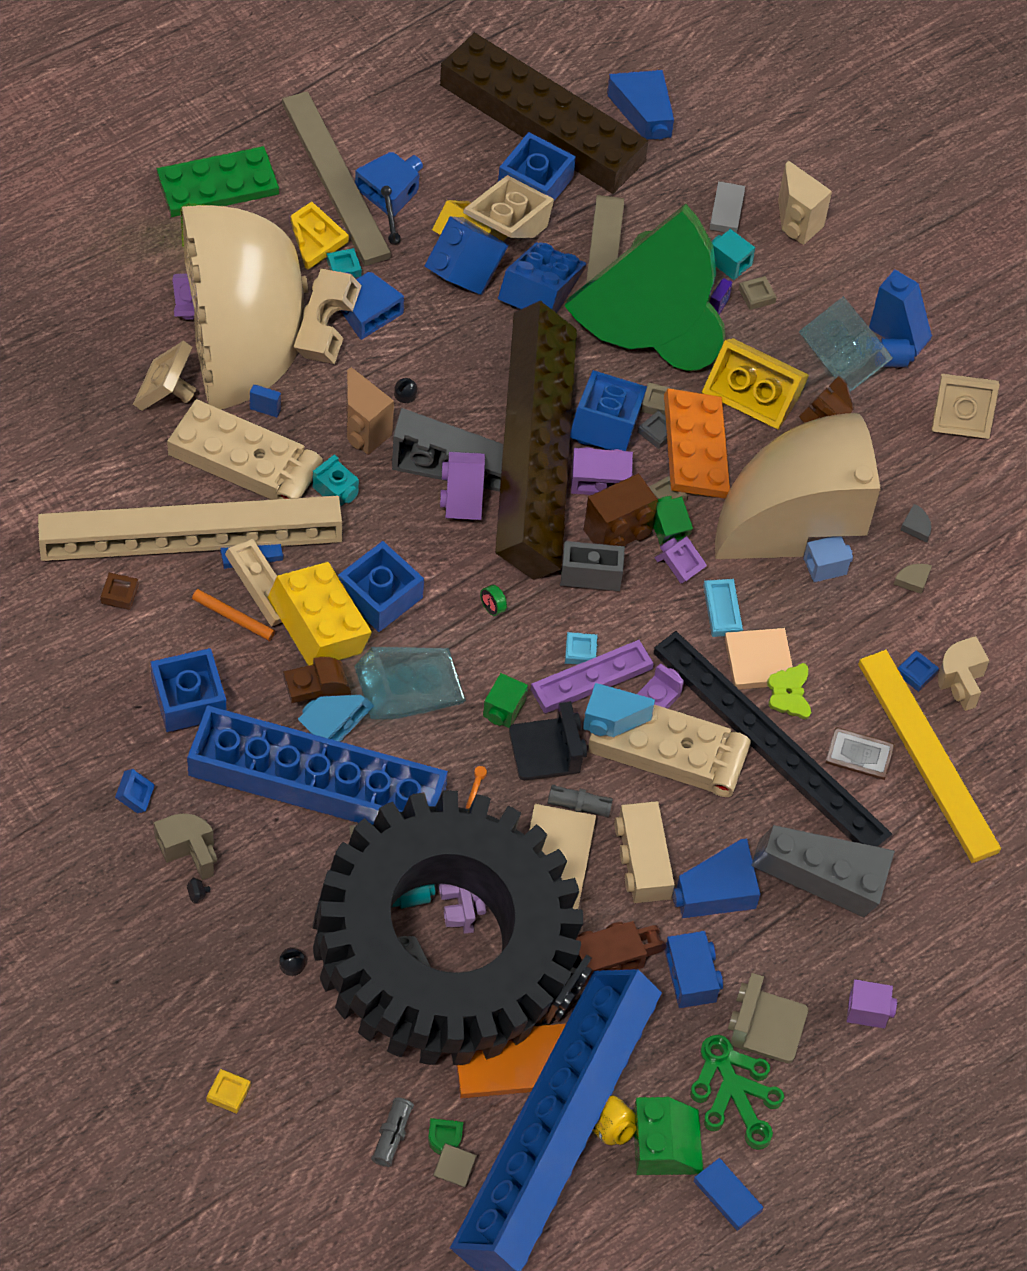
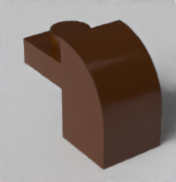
M316 657L313 658V665L283 671V678L291 704L323 696L351 695V689L343 665L336 658Z

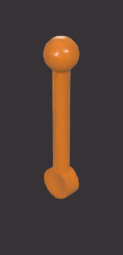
M483 766L475 768V781L465 807L466 809L470 808L481 780L486 777L487 770Z

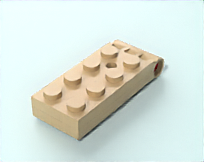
M197 399L167 441L168 455L271 500L301 498L313 480V470L323 463V459L319 454L312 450H304V445Z
M654 705L652 720L615 737L598 736L592 733L589 739L588 752L711 791L721 797H730L733 795L751 741L741 733H730V728Z

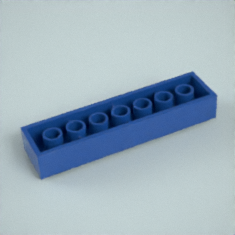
M208 705L187 757L188 776L357 823L365 818L372 825L380 807L393 801L398 811L402 812L409 796L416 793L425 792L428 805L436 806L442 791L446 790L448 771Z

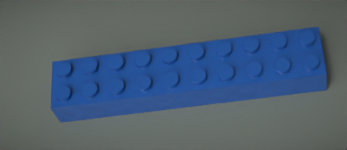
M638 969L603 970L592 973L450 1246V1249L475 1271H522L523 1267L527 1264L528 1257L537 1239L541 1236L543 1227L551 1211L556 1206L558 1197L565 1183L570 1178L581 1152L585 1149L586 1142L595 1124L599 1121L600 1114L608 1098L613 1093L614 1086L623 1069L628 1064V1059L637 1041L641 1038L642 1031L650 1015L654 1012L656 1003L662 993Z

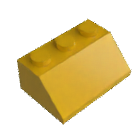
M732 338L724 341L702 393L722 397L723 403L776 429H780L798 401L809 374Z

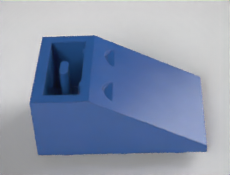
M536 242L506 269L498 300L519 309L542 301L557 313L587 263L580 261L573 254H564L554 250L547 243Z

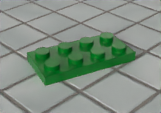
M264 146L156 168L157 177L171 217L182 215V207L228 206L279 195V186Z

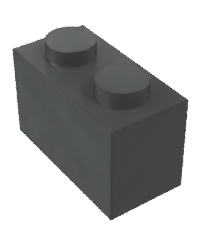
M565 541L560 586L620 591L625 547Z

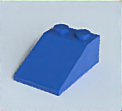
M593 370L577 407L570 438L576 439L581 444H592L605 450L619 449L626 451L647 386Z

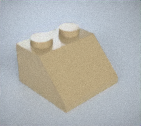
M790 161L785 164L778 197L782 230L790 238L804 245L824 227L832 191Z

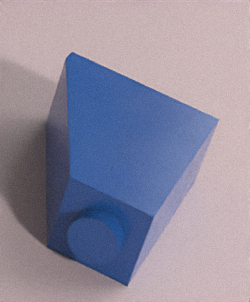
M663 70L609 74L608 97L638 133L647 140L671 138L674 117Z
M894 269L879 287L869 329L887 339H909L910 345L915 347V357L931 340L932 334L919 283Z
M740 839L679 876L677 888H674L672 895L674 906L680 907L682 918L757 908L760 891L754 867L751 866L752 857L748 840Z

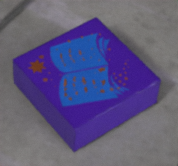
M725 278L721 279L709 302L719 315L730 298L732 281Z

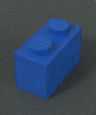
M701 931L667 937L664 951L678 1007L685 1008L717 1002L719 991L723 989V979L719 970L715 971L713 963L716 959L713 942H708L706 932Z

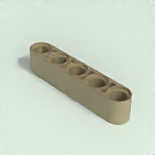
M597 195L586 283L618 258L624 198Z

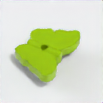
M801 663L796 667H790L786 672L780 670L770 675L767 684L772 690V697L768 703L771 709L781 713L787 712L789 715L798 716L802 719L809 718L811 708L803 697L804 688H801L808 677V666L805 663Z

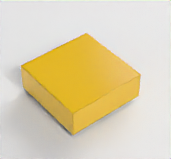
M220 1069L206 1097L207 1102L237 1114L249 1091L251 1081Z

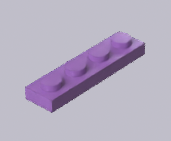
M637 640L531 684V691L545 714L558 709V705L561 702L571 701L572 703L591 695L595 683L611 687L653 669V661L640 640Z

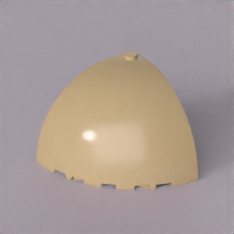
M225 206L182 207L184 262L194 306L195 344L207 403L218 409H226L250 400V390L253 384L265 388L272 386L285 374L298 354L294 344L304 318V293H308L306 276H301L296 249L290 238L282 229L266 218L252 212Z
M846 413L805 422L783 433L762 448L742 469L723 503L716 528V559L803 557L808 537L866 536L880 492V483L872 440L862 416L858 413Z

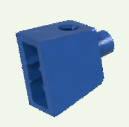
M389 152L356 169L355 184L361 194L386 214L385 197L381 194V188L389 186L392 189L390 199L394 217L417 193L419 189L418 171L423 168V164L416 155H412L404 161L394 152Z
M367 272L356 279L362 286L353 312L340 310L361 340L402 315L404 310V296L372 272Z

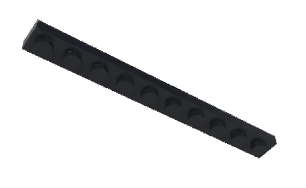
M677 631L654 647L653 654L668 668L674 669L683 679L684 683L733 730L747 736L751 741L750 746L852 842L882 848L891 840L893 834Z

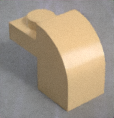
M976 636L953 644L946 651L938 673L940 689L951 687L954 699L958 702L960 701L965 711L976 708L981 691L974 679L984 676L989 663V659Z

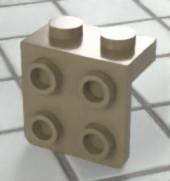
M751 973L749 983L741 984L737 1001L742 1003L740 1012L733 1010L728 1026L729 1030L734 1031L731 1044L733 1047L771 1059L792 1063L806 1021L808 1007L805 1004L760 991L764 976Z

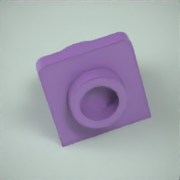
M174 274L172 278L176 304L174 316H182L183 319H194V306L187 274Z
M687 536L679 541L674 537L660 546L662 552L654 557L657 562L664 559L680 583L687 581L707 566Z
M660 663L656 667L654 677L637 694L655 699V705L668 709L681 696L684 681L674 669L667 668Z

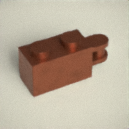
M634 921L627 923L615 922L604 930L597 932L585 931L579 934L576 940L581 941V948L575 961L576 968H578L587 954L592 957L588 967L593 970L586 979L584 986L587 985L594 971L644 968L647 956L657 954L666 948L665 941L659 938V927L652 925L637 930ZM647 940L648 944L643 945L642 941Z

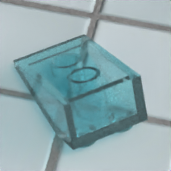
M844 296L799 331L835 379L840 375L848 383L850 392L893 359Z
M371 647L354 666L364 697L375 705L369 711L371 719H399L463 704L466 701L449 648Z

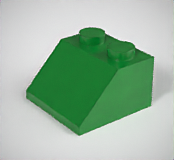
M636 1097L633 1109L636 1115V1131L634 1133L636 1175H695L702 1172L699 1110L670 1097Z

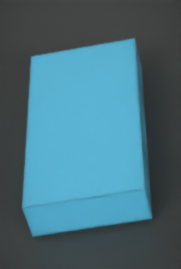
M734 579L704 581L703 588L712 637L725 636V633L743 631Z

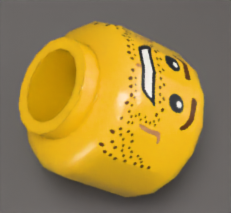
M612 1095L608 1098L600 1114V1119L595 1124L592 1132L607 1145L624 1144L631 1139L636 1131V1115L619 1097Z

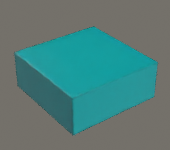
M354 248L327 253V263L330 270L343 273L349 272L354 278L361 277L362 269Z

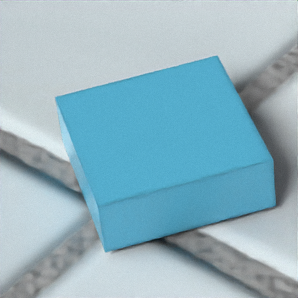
M567 632L565 663L581 664L595 658L597 635Z

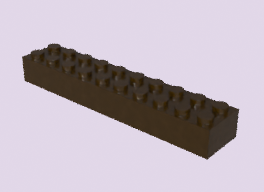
M542 301L516 311L513 315L495 553L533 580L562 568L577 329Z

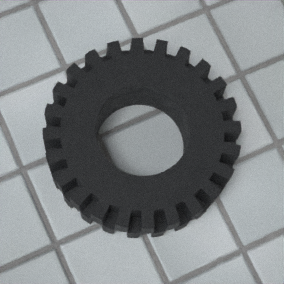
M442 791L436 806L428 805L425 792L416 793L409 796L402 812L398 811L392 801L379 808L373 825L365 818L360 821L353 829L349 844L342 842L334 855L331 868L327 871L313 921V929H317L313 944L315 961L323 960L324 963L320 980L325 992L335 988L339 992L335 1008L345 1020L353 1013L362 1018L358 1033L369 1042L373 1040L378 1032L390 1037L387 1052L395 1056L402 1057L408 1045L421 1049L419 1063L435 1065L442 1052L452 1054L453 1065L469 1064L477 1050L483 1051L486 1060L498 1056L503 1051L508 1040H512L515 1045H518L529 1036L536 1022L541 1025L572 973L571 969L581 948V941L576 940L583 926V909H573L579 894L577 881L575 878L562 880L561 876L567 860L560 849L548 855L544 854L542 848L548 834L536 824L525 835L516 829L521 812L511 806L506 808L499 820L487 815L491 798L476 794L470 808L466 809L458 807V791ZM448 884L463 888L481 899L494 914L502 935V953L492 962L472 971L454 973L431 968L410 955L400 943L392 925L391 906L403 894L423 885Z

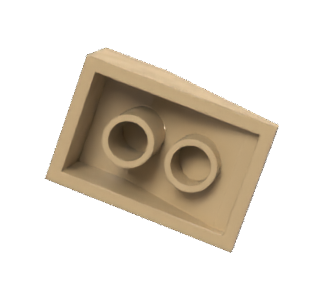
M507 175L465 207L463 213L510 238H534L548 226L554 199Z

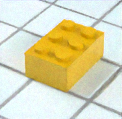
M329 562L276 577L267 598L308 666L313 665V658L333 657L341 660L362 653L372 632Z

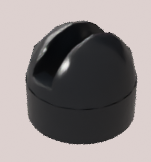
M410 378L399 379L394 387L396 400L401 403L413 402L417 397L416 383Z
M294 947L285 949L279 958L281 971L288 976L300 974L305 968V956L302 951Z

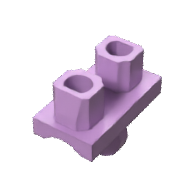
M439 884L441 900L458 898V905L444 906L446 927L463 926L464 934L474 933V908H476L478 915H483L486 913L485 906L487 905L476 895L463 888Z

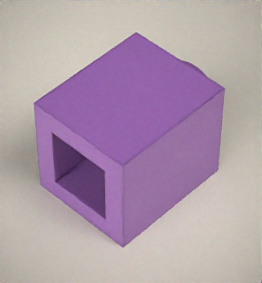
M854 979L849 994L846 1022L885 1029L889 1017L894 1018L896 1013L897 999L892 998L893 986Z

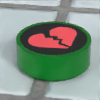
M491 584L481 590L482 604L490 615L497 616L506 611L507 601L504 593L498 586Z

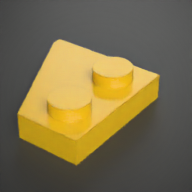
M310 202L291 215L292 229L307 270L326 258L327 253L335 252L349 242V235L313 202Z

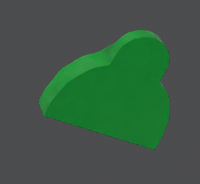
M686 203L652 231H644L638 234L631 247L571 295L564 305L581 325L600 340L628 349L654 347L662 358L673 367L686 371L700 370L710 365L717 358L725 339L724 323L718 312L709 303V297L716 278L714 247L699 218Z

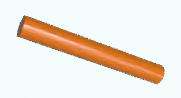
M199 589L194 592L192 600L268 641H271L274 637L275 630Z

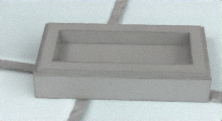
M718 181L709 230L726 233L731 229L737 233L745 186Z

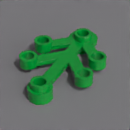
M713 1035L706 1038L702 1043L700 1051L705 1064L698 1081L692 1084L690 1096L697 1103H703L709 1099L711 1092L709 1084L717 1068L723 1081L712 1108L705 1114L704 1126L713 1132L719 1131L722 1128L725 1119L724 1112L730 1097H732L746 1127V1143L756 1150L766 1148L770 1144L773 1135L772 1128L767 1122L757 1119L745 1093L762 1099L764 1105L769 1109H778L782 1105L784 1093L778 1087H767L737 1075L732 1065L749 1070L750 1076L754 1080L763 1081L768 1077L770 1071L769 1063L765 1059H754L734 1051L731 1042L722 1035ZM719 1049L722 1055L716 1056L711 1053V1050ZM761 1066L765 1069V1072L758 1073L754 1067ZM703 1088L706 1094L698 1095L695 1089ZM774 1094L778 1096L779 1100L773 1102L768 1098V1095ZM711 1116H715L720 1120V1122L718 1124H713L709 1121L708 1118ZM760 1134L763 1137V1141H755L752 1135Z

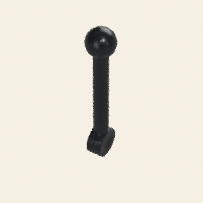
M383 186L381 194L385 197L391 232L388 240L391 244H398L400 242V235L396 233L390 199L392 189L389 186Z

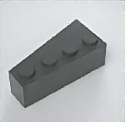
M401 408L393 436L392 470L442 480V462H448L449 452L485 454L483 488L500 492L503 457L502 443Z
M773 825L759 839L751 866L859 916L865 917L880 903L895 851Z

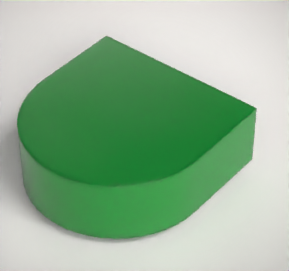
M430 1118L428 1134L430 1148L439 1155L444 1144L459 1148L462 1139L463 1122Z

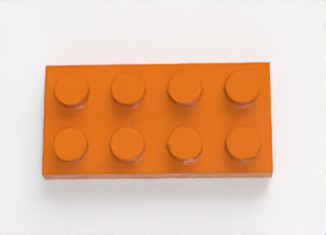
M668 388L664 394L671 491L726 499L730 490L722 397Z

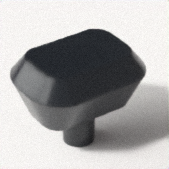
M194 877L187 884L190 900L194 904L202 901L206 896L205 893H210V887H203L202 881Z

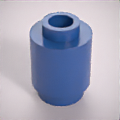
M881 338L880 341L873 342V364H880V367L908 368L909 362H914L915 347L910 345L909 339Z

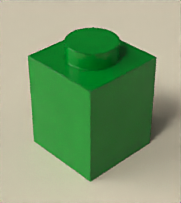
M665 496L657 501L653 527L660 546L673 537L677 541L686 536L689 537L693 530L682 496L677 498Z
M500 673L484 701L483 717L495 725H503L510 728L526 702L528 685Z

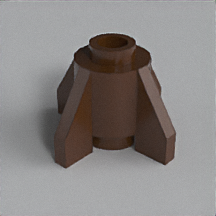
M840 375L829 385L833 392L826 388L811 403L816 410L814 411L808 406L799 416L804 423L821 417L851 413L854 410L848 383Z

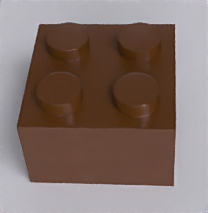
M638 473L588 496L583 530L593 544L625 546L634 540H643L652 532L658 499Z

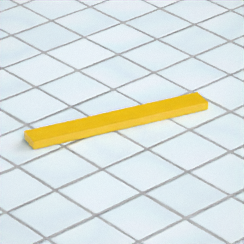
M884 650L860 659L858 663L860 669L971 863L998 854L1001 850L999 843L888 651Z

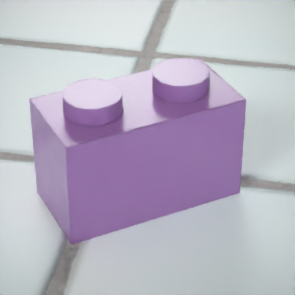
M574 448L571 494L593 495L631 477L633 452L619 449Z
M449 452L448 462H442V480H447V490H441L440 507L446 508V518L481 520L485 454Z

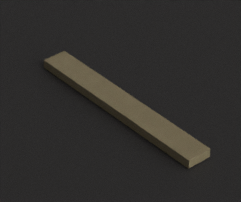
M308 91L282 98V105L364 266L390 259L391 252Z

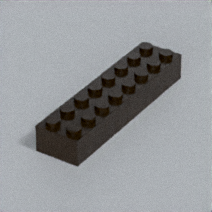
M475 32L441 63L440 86L524 138L530 132L576 156L574 170L612 194L646 162L649 140Z

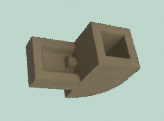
M176 814L154 822L155 839L166 863L191 855L202 880L214 876L213 864L217 862V858L212 847L214 846L213 829L204 819L192 814Z

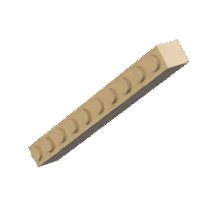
M339 496L38 514L41 561L221 550L220 548L232 547L251 539L255 541L257 546L342 542V517Z

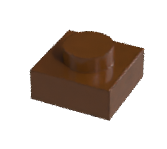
M109 572L100 596L101 604L130 610L139 586L138 579Z

